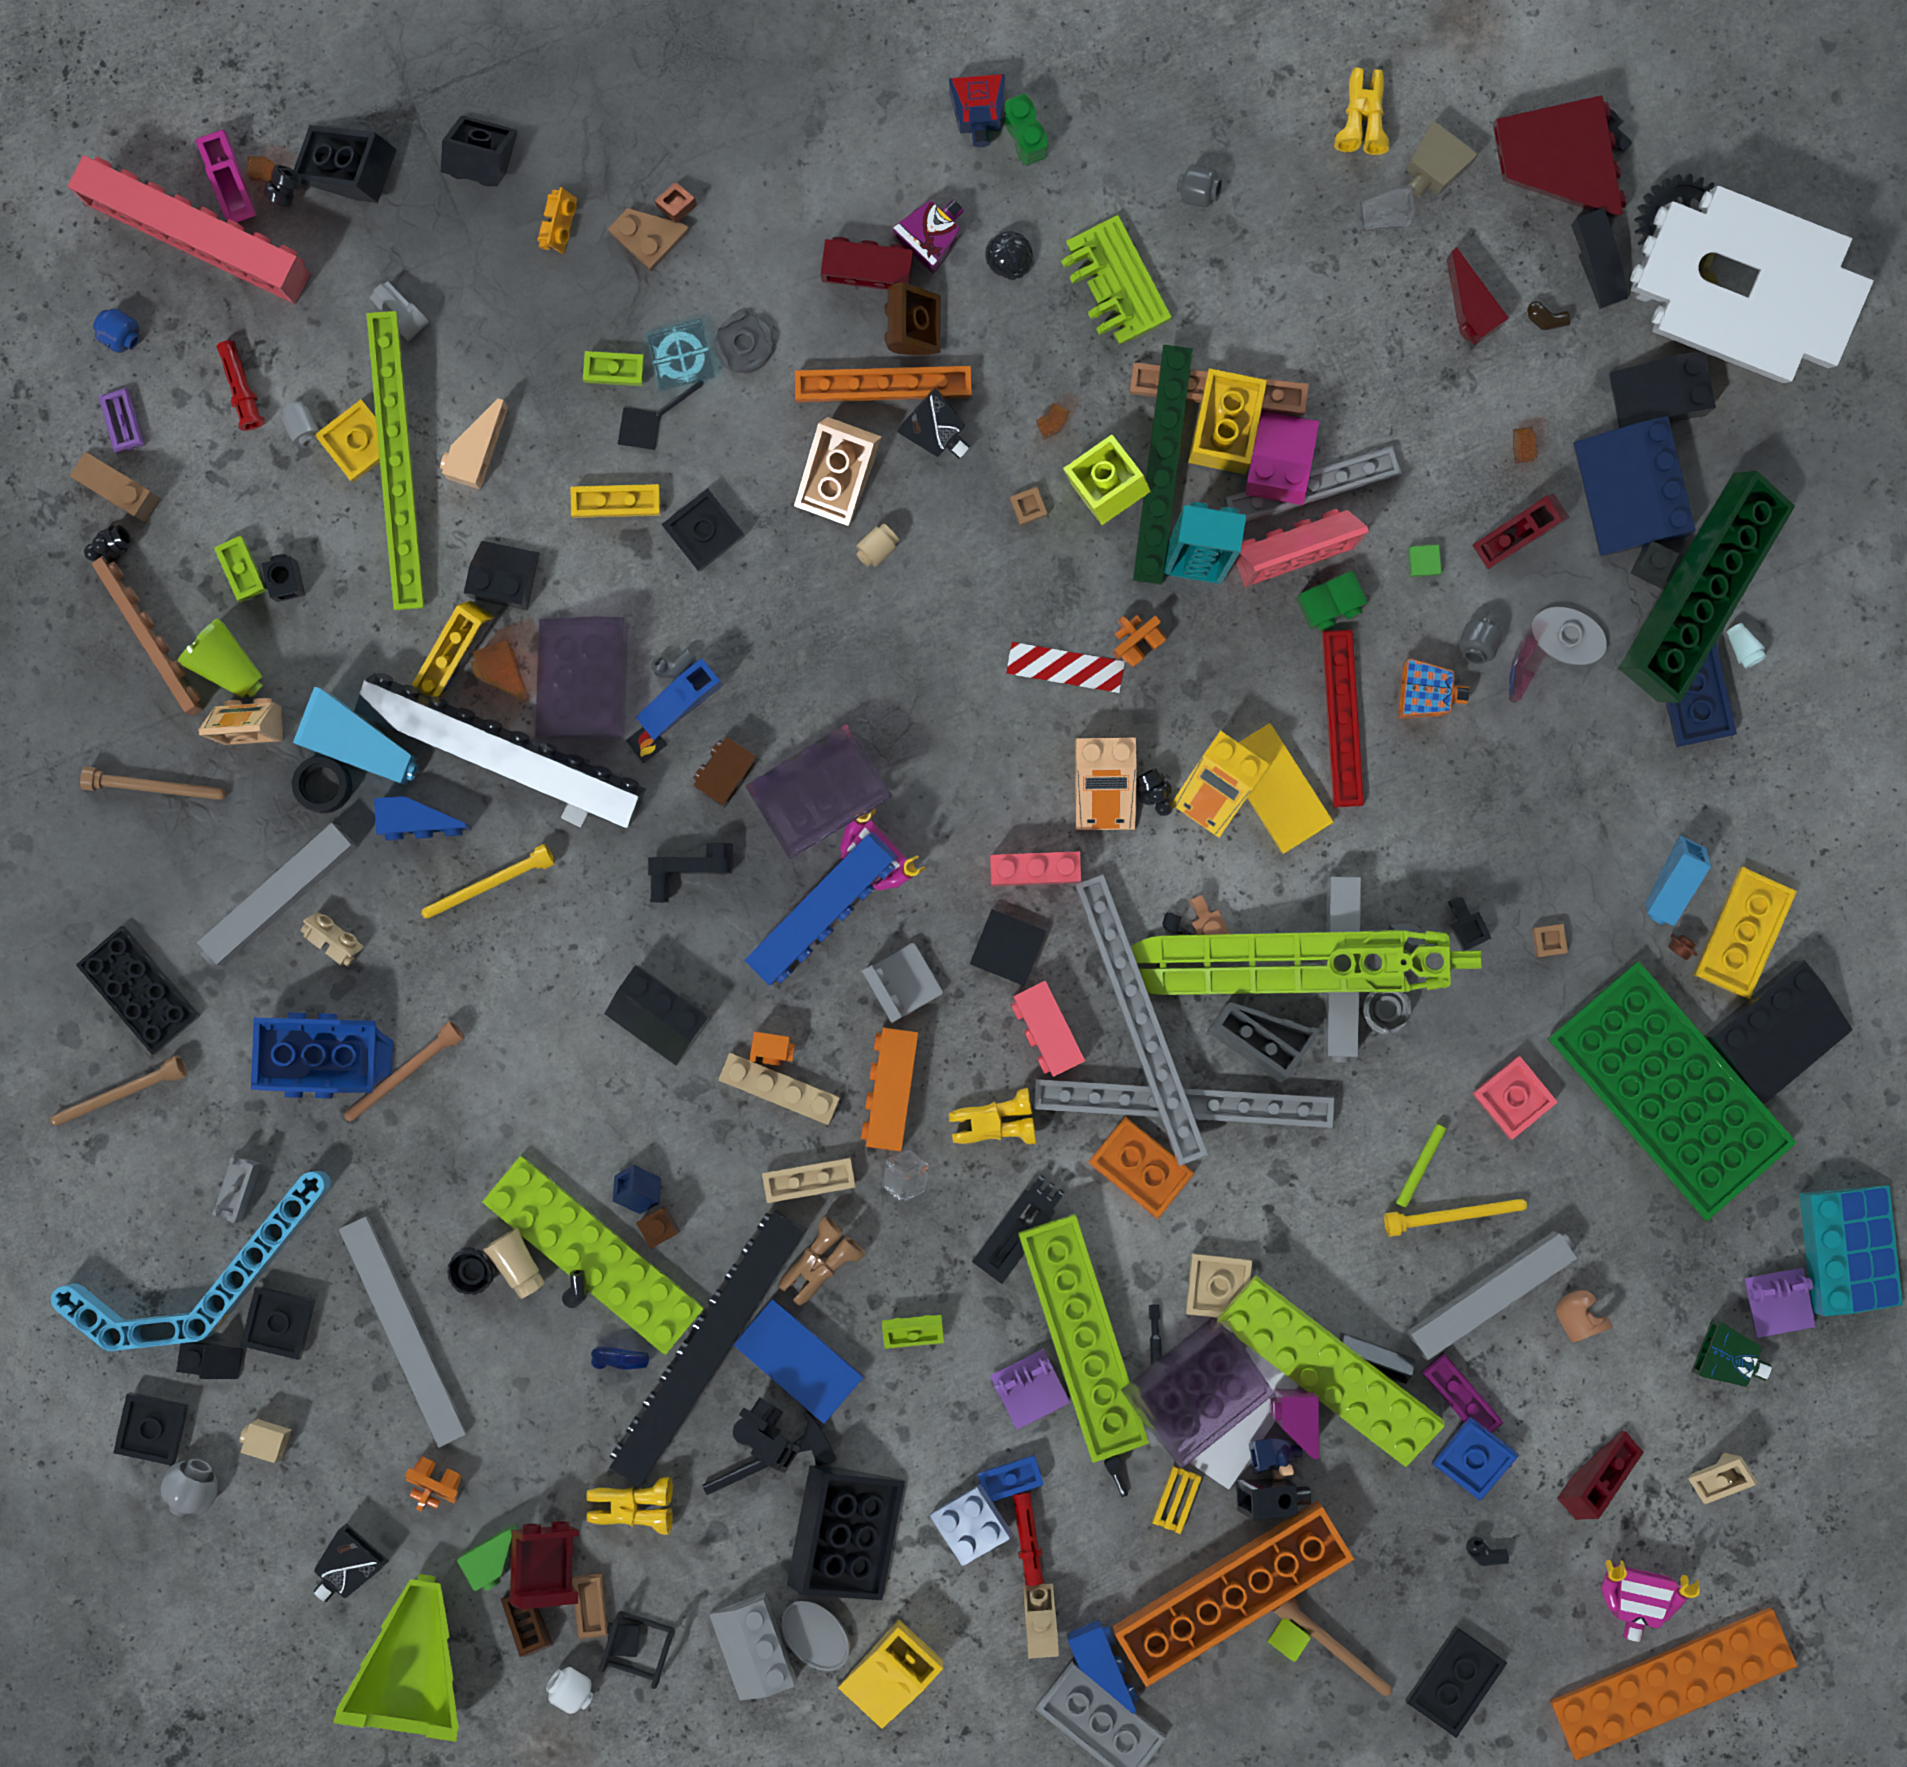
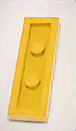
M659 484L570 487L572 518L661 516Z

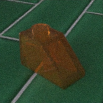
M503 641L472 652L475 660L471 661V666L476 678L481 677L486 684L521 701L526 702L530 700L510 643Z

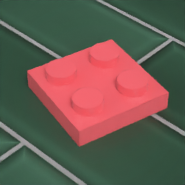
M1516 1056L1472 1092L1473 1096L1510 1140L1517 1137L1558 1103L1520 1056Z

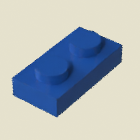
M1035 1454L977 1473L980 1484L992 1502L1044 1485Z

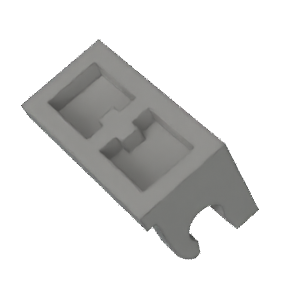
M237 1155L230 1157L223 1185L212 1212L213 1216L226 1217L227 1221L233 1223L244 1220L262 1163Z

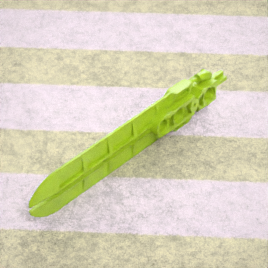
M1408 930L1166 935L1143 939L1131 946L1136 963H1160V968H1138L1147 993L1158 995L1409 992L1410 990L1426 987L1427 990L1449 987L1451 984V969H1482L1481 950L1451 951L1450 936L1445 932L1426 931V934ZM1408 937L1425 939L1424 943H1432L1419 944L1412 953L1405 950V943ZM1431 953H1439L1443 957L1444 963L1438 968H1432L1427 963V956ZM1341 954L1347 955L1351 959V967L1345 970L1338 968L1335 963V957ZM1377 954L1382 960V966L1378 969L1369 968L1365 962L1366 956ZM1301 960H1328L1327 965H1301ZM1249 961V966L1211 967V962ZM1256 961H1294L1295 965L1256 966ZM1205 962V967L1167 968V963ZM1411 969L1419 977L1431 978H1426V982L1410 984L1405 976V971Z

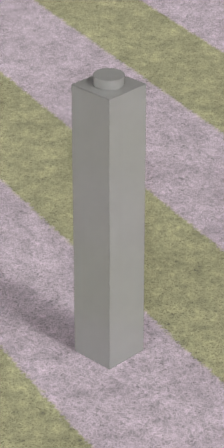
M334 823L328 825L197 942L202 948L200 951L201 956L211 965L215 963L216 965L225 966L358 846L339 825Z
M1361 877L1327 878L1326 932L1360 931ZM1341 954L1335 957V963L1338 968L1345 970L1351 967V959L1347 955ZM1325 992L1324 1056H1332V1062L1350 1063V1057H1358L1359 992Z
M1554 1231L1410 1328L1406 1331L1421 1355L1427 1360L1431 1359L1576 1260L1577 1257L1572 1252L1576 1249L1574 1244L1566 1234L1561 1235Z

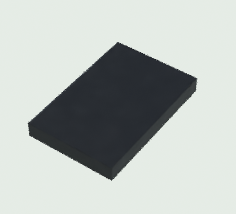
M1455 1626L1405 1701L1457 1738L1507 1662L1465 1631Z

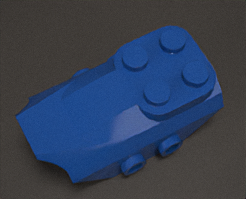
M288 1012V1018L254 1017L251 1090L285 1091L284 1097L303 1098V1092H315V1098H334V1093H373L374 1086L380 1080L392 1074L393 1039L384 1035L376 1027V1021L337 1020V1014L318 1013V1019H306V1013Z

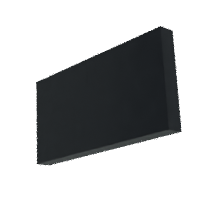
M125 926L119 927L76 964L152 1055L157 1054L200 1017L199 1013Z

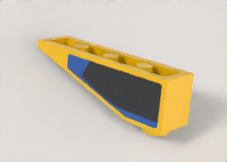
M471 600L457 605L414 679L412 686L421 690L420 693L427 696L442 698L482 640L494 616Z

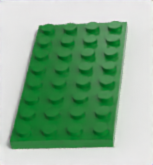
M1639 961L1634 962L1547 1038L1551 1045L1705 1221L1710 1220L1797 1143Z

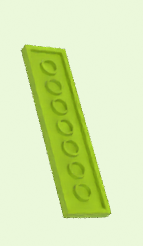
M522 1155L519 1156L482 1201L483 1204L513 1229L518 1227L520 1234L569 1276L571 1271L583 1270L585 1273L586 1290L664 1355L669 1352L704 1309L693 1297Z
M1072 1214L1019 1232V1239L1092 1463L1150 1444L1076 1215Z
M1256 1275L1217 1318V1322L1307 1392H1314L1321 1403L1405 1467L1445 1427V1421Z

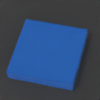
M1469 1416L1435 1456L1432 1464L1481 1501L1518 1458V1453Z

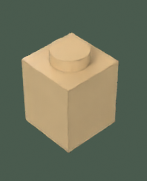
M257 1419L251 1422L249 1426L246 1425L240 1436V1443H243L240 1453L276 1463L284 1456L292 1429Z

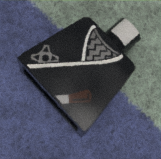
M936 387L929 392L898 428V432L936 457H939L947 448L960 459L970 448V445L958 435L964 429L965 423Z
M346 1523L336 1532L314 1569V1572L323 1579L314 1589V1594L324 1602H328L335 1592L346 1599L380 1571L389 1560Z

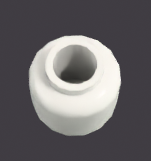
M572 1667L564 1668L562 1671L558 1669L552 1675L546 1687L548 1700L551 1704L568 1714L576 1713L580 1708L584 1710L593 1698V1693L590 1692L591 1680Z

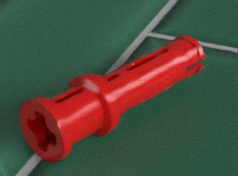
M233 340L218 343L216 347L233 395L230 401L231 406L236 408L240 420L238 427L241 431L257 429L265 424V420L260 416L256 405L257 395L250 390L236 343Z

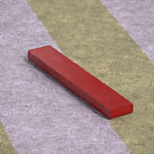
M1353 629L1323 631L1322 645L1333 808L1364 806Z

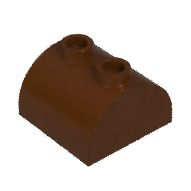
M903 282L888 287V302L885 304L888 328L884 337L888 350L897 354L914 356L940 353L941 295Z

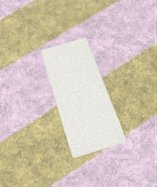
M1247 1346L1176 1454L1229 1490L1251 1458L1248 1444L1253 1441L1263 1440L1276 1421L1269 1412V1398L1274 1397V1389H1297L1299 1385Z

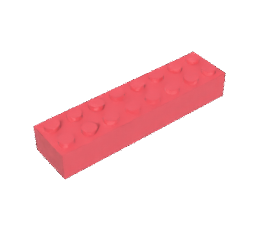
M82 156L67 187L87 206L286 301L296 304L311 275L304 266L305 261L297 257L298 253L285 245H281L278 248L270 244L271 240L260 233L254 232L253 235L244 232L245 228L233 220L228 219L227 223L217 219L218 215L205 207H201L198 210L191 206L192 203L178 194L171 197L164 193L165 190L153 182L149 181L145 185L138 181L139 177L125 169L118 172L111 168V163L98 156H95L94 160L87 156Z

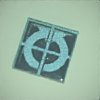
M702 319L645 333L659 391L716 378Z

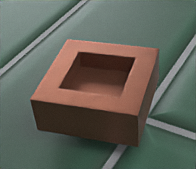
M676 182L655 200L657 208L675 223H678L697 206L695 198Z

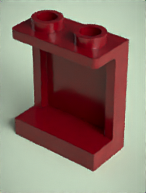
M554 1521L551 1522V1527H541V1524L529 1523L523 1524V1529L512 1530L511 1605L522 1610L578 1604L579 1592L572 1589L573 1537L579 1536V1529L570 1526V1522Z

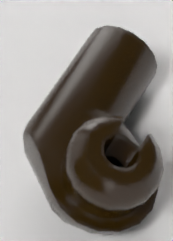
M1538 301L1532 302L1527 308L1528 318L1541 330H1551L1570 325L1568 311L1552 314Z

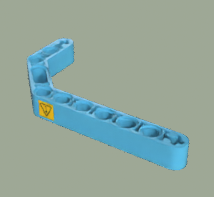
M312 1171L303 1174L191 1313L124 1320L85 1287L77 1283L61 1286L54 1290L51 1295L52 1307L106 1351L197 1342L208 1338L218 1330L327 1195L331 1188L330 1177L323 1171ZM317 1179L316 1186L319 1189L310 1191L307 1196L303 1195L302 1193L308 1192L313 1185L310 1180ZM293 1200L301 1205V1212L298 1216L293 1215L289 1209ZM273 1224L279 1225L282 1229V1236L279 1240L271 1235ZM254 1248L260 1249L263 1253L261 1263H257L252 1259ZM235 1271L243 1275L244 1283L241 1287L233 1282ZM66 1293L72 1294L70 1297V1301L73 1303L68 1304L67 1300L69 1296ZM216 1295L224 1299L225 1306L223 1310H219L214 1306ZM90 1309L97 1314L96 1324H92L88 1320L87 1315ZM196 1319H201L205 1323L206 1327L203 1334L195 1329ZM170 1322L175 1326L176 1330L172 1338L146 1340L140 1333V1328L143 1324ZM113 1328L120 1333L119 1343H115L111 1339L110 1334Z

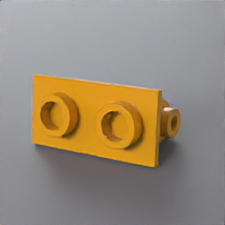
M560 187L559 190H552V193L548 194L544 216L552 218V221H542L537 238L539 248L550 250V247H552L561 254H564L566 244L569 241V232L573 216L576 213L577 198L563 187Z

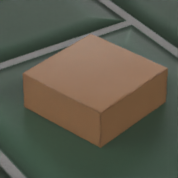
M1037 487L1009 498L1019 526L1047 517V511Z
M1564 924L1532 928L1536 958L1568 953Z

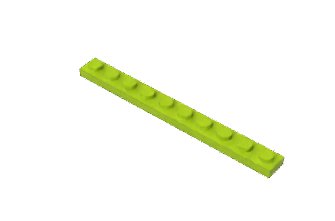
M397 311L366 313L393 609L395 611L424 609L425 602Z

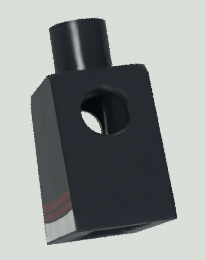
M1285 1478L1236 1480L1237 1511L1253 1521L1298 1515V1505L1311 1504L1309 1486L1296 1487V1484Z

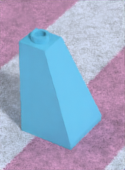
M314 687L294 738V744L406 786L409 780L412 781L418 770V764H415L417 760L415 756L336 697L320 688Z

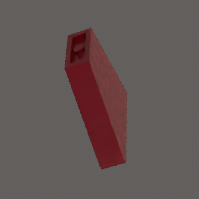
M1600 95L1496 119L1492 124L1503 182L1593 212L1604 208L1606 215L1611 218L1622 215V209L1626 208V200L1623 190L1619 191L1617 179L1621 178V171L1618 161L1613 159L1612 150L1616 148L1613 131L1609 132L1607 120H1610L1608 102H1604L1603 96Z

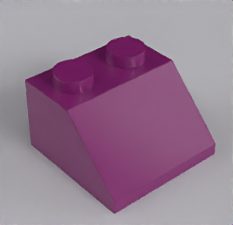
M1274 1389V1397L1269 1398L1270 1415H1273L1274 1420L1312 1459H1319L1318 1396L1314 1392H1307L1305 1389Z

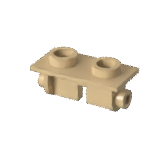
M316 912L303 921L305 923L301 928V932L304 933L303 937L319 949H322L326 942L330 944L325 954L341 966L346 965L349 967L355 960L354 955L365 948L357 941L354 935L343 931L327 915Z

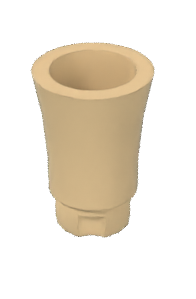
M518 1227L502 1235L482 1249L504 1276L509 1286L514 1288L520 1299L532 1294L545 1284L538 1272L539 1268L524 1244Z

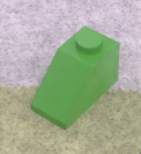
M515 1524L466 1551L457 1559L474 1592L482 1587L485 1591H488L501 1582L499 1577L506 1571L511 1554L512 1530L517 1529Z

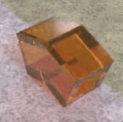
M248 156L246 174L251 180L271 182V172L275 164L267 157Z
M1053 403L1049 413L1037 419L1036 424L1044 440L1061 432L1070 411Z
M1532 427L1513 429L1515 464L1533 462L1537 458L1536 433Z

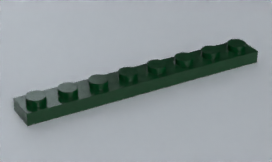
M1163 345L1146 472V482L1151 492L1143 497L1133 581L1159 585L1163 583L1193 348Z

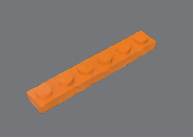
M971 366L794 371L796 402L924 399L934 387L941 392L945 399L972 398Z

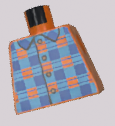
M1407 659L1402 667L1398 718L1446 716L1451 712L1452 703H1468L1469 687L1453 685L1454 671Z

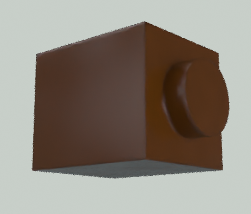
M667 1206L636 1222L650 1249L681 1232Z

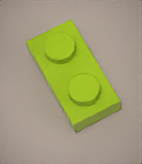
M585 351L583 381L584 383L643 386L645 357L643 354Z
M240 535L213 547L238 602L241 603L267 591L244 537Z
M942 1315L882 1320L885 1349L944 1343Z

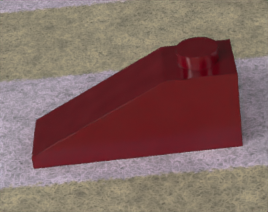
M1456 247L1448 256L1447 265L1457 323L1463 338L1471 341L1476 346L1501 328L1509 317Z
M1553 493L1545 496L1472 546L1487 569H1490L1570 517Z
M1621 1431L1570 1478L1557 1499L1575 1520L1599 1519L1644 1452L1626 1431Z

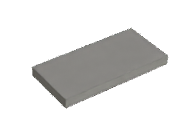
M1073 1659L1035 1706L1036 1711L1106 1767H1145L1167 1739L1166 1734L1140 1713L1132 1714L1082 1672Z

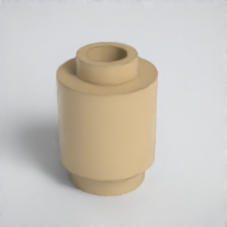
M883 523L879 528L876 526L856 545L858 549L856 556L865 566L868 567L872 564L874 567H877L896 549L895 544L900 540Z

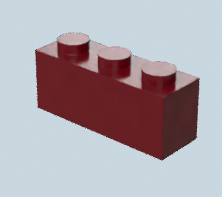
M833 237L832 240L825 239L821 279L822 282L883 290H888V287L901 282L910 285L913 250L908 249L907 246L902 244H891L890 247L879 246L877 242L871 240L854 243L844 237Z

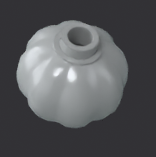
M200 1459L181 1461L173 1464L165 1472L160 1491L162 1499L169 1505V1510L172 1514L184 1517L187 1514H198L210 1508L215 1501L218 1492V1480L211 1471V1466Z

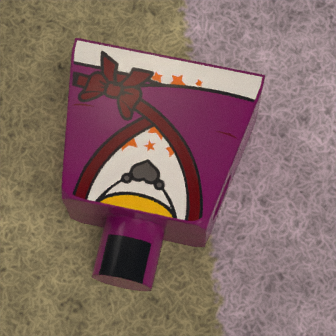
M953 199L942 209L934 202L928 201L893 227V237L900 244L913 250V256L934 274L960 237V227L955 221L964 210Z

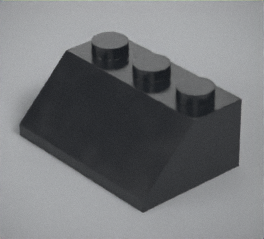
M638 965L633 967L620 985L604 1013L675 1066L678 1065L711 1019L709 1015Z

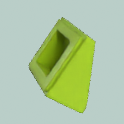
M1284 1618L1280 1620L1267 1642L1287 1658L1296 1662L1310 1641L1311 1636L1303 1628Z

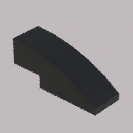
M1602 208L1576 218L1571 227L1581 250L1579 254L1580 261L1599 310L1627 300L1628 294L1623 268L1605 209Z

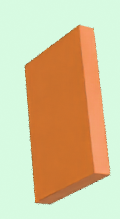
M1124 1116L1088 1161L1090 1165L1157 1219H1159L1195 1174L1185 1164L1178 1166L1176 1157L1126 1116Z

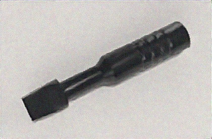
M1159 1304L1149 1305L1152 1333L1150 1337L1151 1373H1163L1162 1339L1159 1335L1158 1323L1160 1310Z

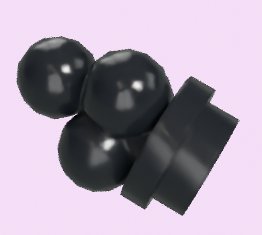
M111 525L98 532L92 543L85 546L84 555L90 561H96L103 556L107 561L113 562L118 560L120 555L128 550V547L132 545V539L123 526L118 525L115 527Z
M1154 768L1138 776L1136 781L1138 783L1137 789L1141 792V801L1148 806L1155 804V810L1158 815L1168 816L1173 810L1172 802L1167 799L1172 792V787L1168 781H1165L1163 773L1159 774L1157 768Z

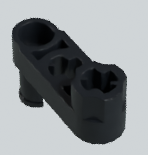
M706 843V857H648V876H651L650 902L669 903L668 880L672 874H732L733 844Z

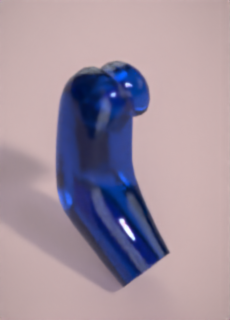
M596 1347L591 1351V1364L597 1369H603L607 1365L622 1370L646 1368L649 1362L647 1352L623 1350L613 1347Z

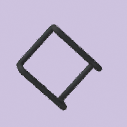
M619 1612L614 1620L599 1671L602 1673L607 1666L653 1680L651 1688L656 1689L660 1682V1676L675 1634V1629L627 1612ZM622 1618L669 1632L655 1674L608 1660Z

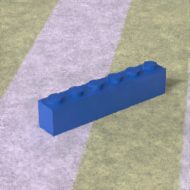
M874 832L868 834L744 961L769 986L776 981L780 984L783 983L793 973L790 967L797 960L800 963L805 961L813 953L811 946L817 940L822 943L834 931L831 925L838 918L843 922L855 910L851 905L858 898L862 901L865 900L875 890L872 884L879 877L884 880L895 870L896 867L893 863L899 857Z

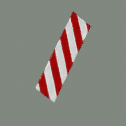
M1012 642L1006 674L1119 693L1125 661Z

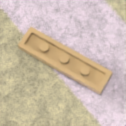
M729 1053L718 1081L826 1125L830 1124L840 1099L836 1095L751 1062L733 1053Z

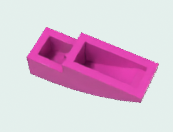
M220 130L195 139L206 166V173L226 222L228 219L240 222L257 216L227 131Z

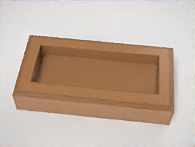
M603 1573L573 1576V1589L579 1592L578 1604H574L578 1639L608 1636L609 1624Z

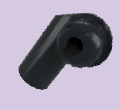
M1477 1536L1472 1537L1466 1543L1468 1554L1481 1566L1509 1563L1507 1549L1491 1550L1483 1542L1484 1540Z

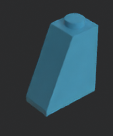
M1679 835L1646 901L1647 913L1653 921L1662 925L1668 923L1675 926L1711 868L1708 852L1705 847Z

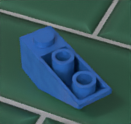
M701 658L679 675L635 718L655 741L719 690L723 684Z
M405 796L374 798L376 834L385 836L386 841L404 840L403 835L415 834L416 839L433 838L434 832H445L447 837L462 836L463 830H471V825Z
M1098 1620L1067 1633V1639L1079 1669L1132 1714L1136 1713L1134 1702L1139 1701L1133 1684L1126 1685L1122 1674L1126 1673L1127 1670L1121 1655L1115 1656L1112 1651L1111 1645L1116 1643L1109 1626L1103 1628L1101 1621Z

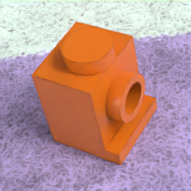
M754 1032L749 1061L757 1062L758 1057H763L762 1063L780 1066L781 1060L793 1062L795 1044L790 1043L791 1037Z

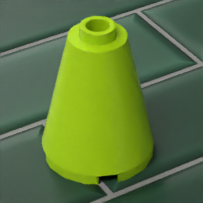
M218 618L214 619L196 637L197 639L183 651L177 660L182 666L241 698H244L246 695L252 698L263 687V684L259 682L263 676L223 621Z

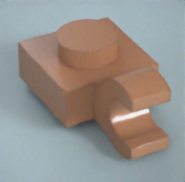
M1202 895L1189 900L1198 917L1197 920L1191 922L1196 935L1230 934L1219 910L1210 913Z

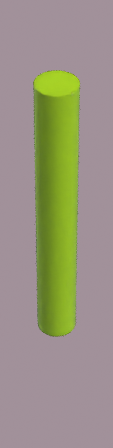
M1436 1123L1396 1204L1407 1208L1447 1130L1445 1127Z

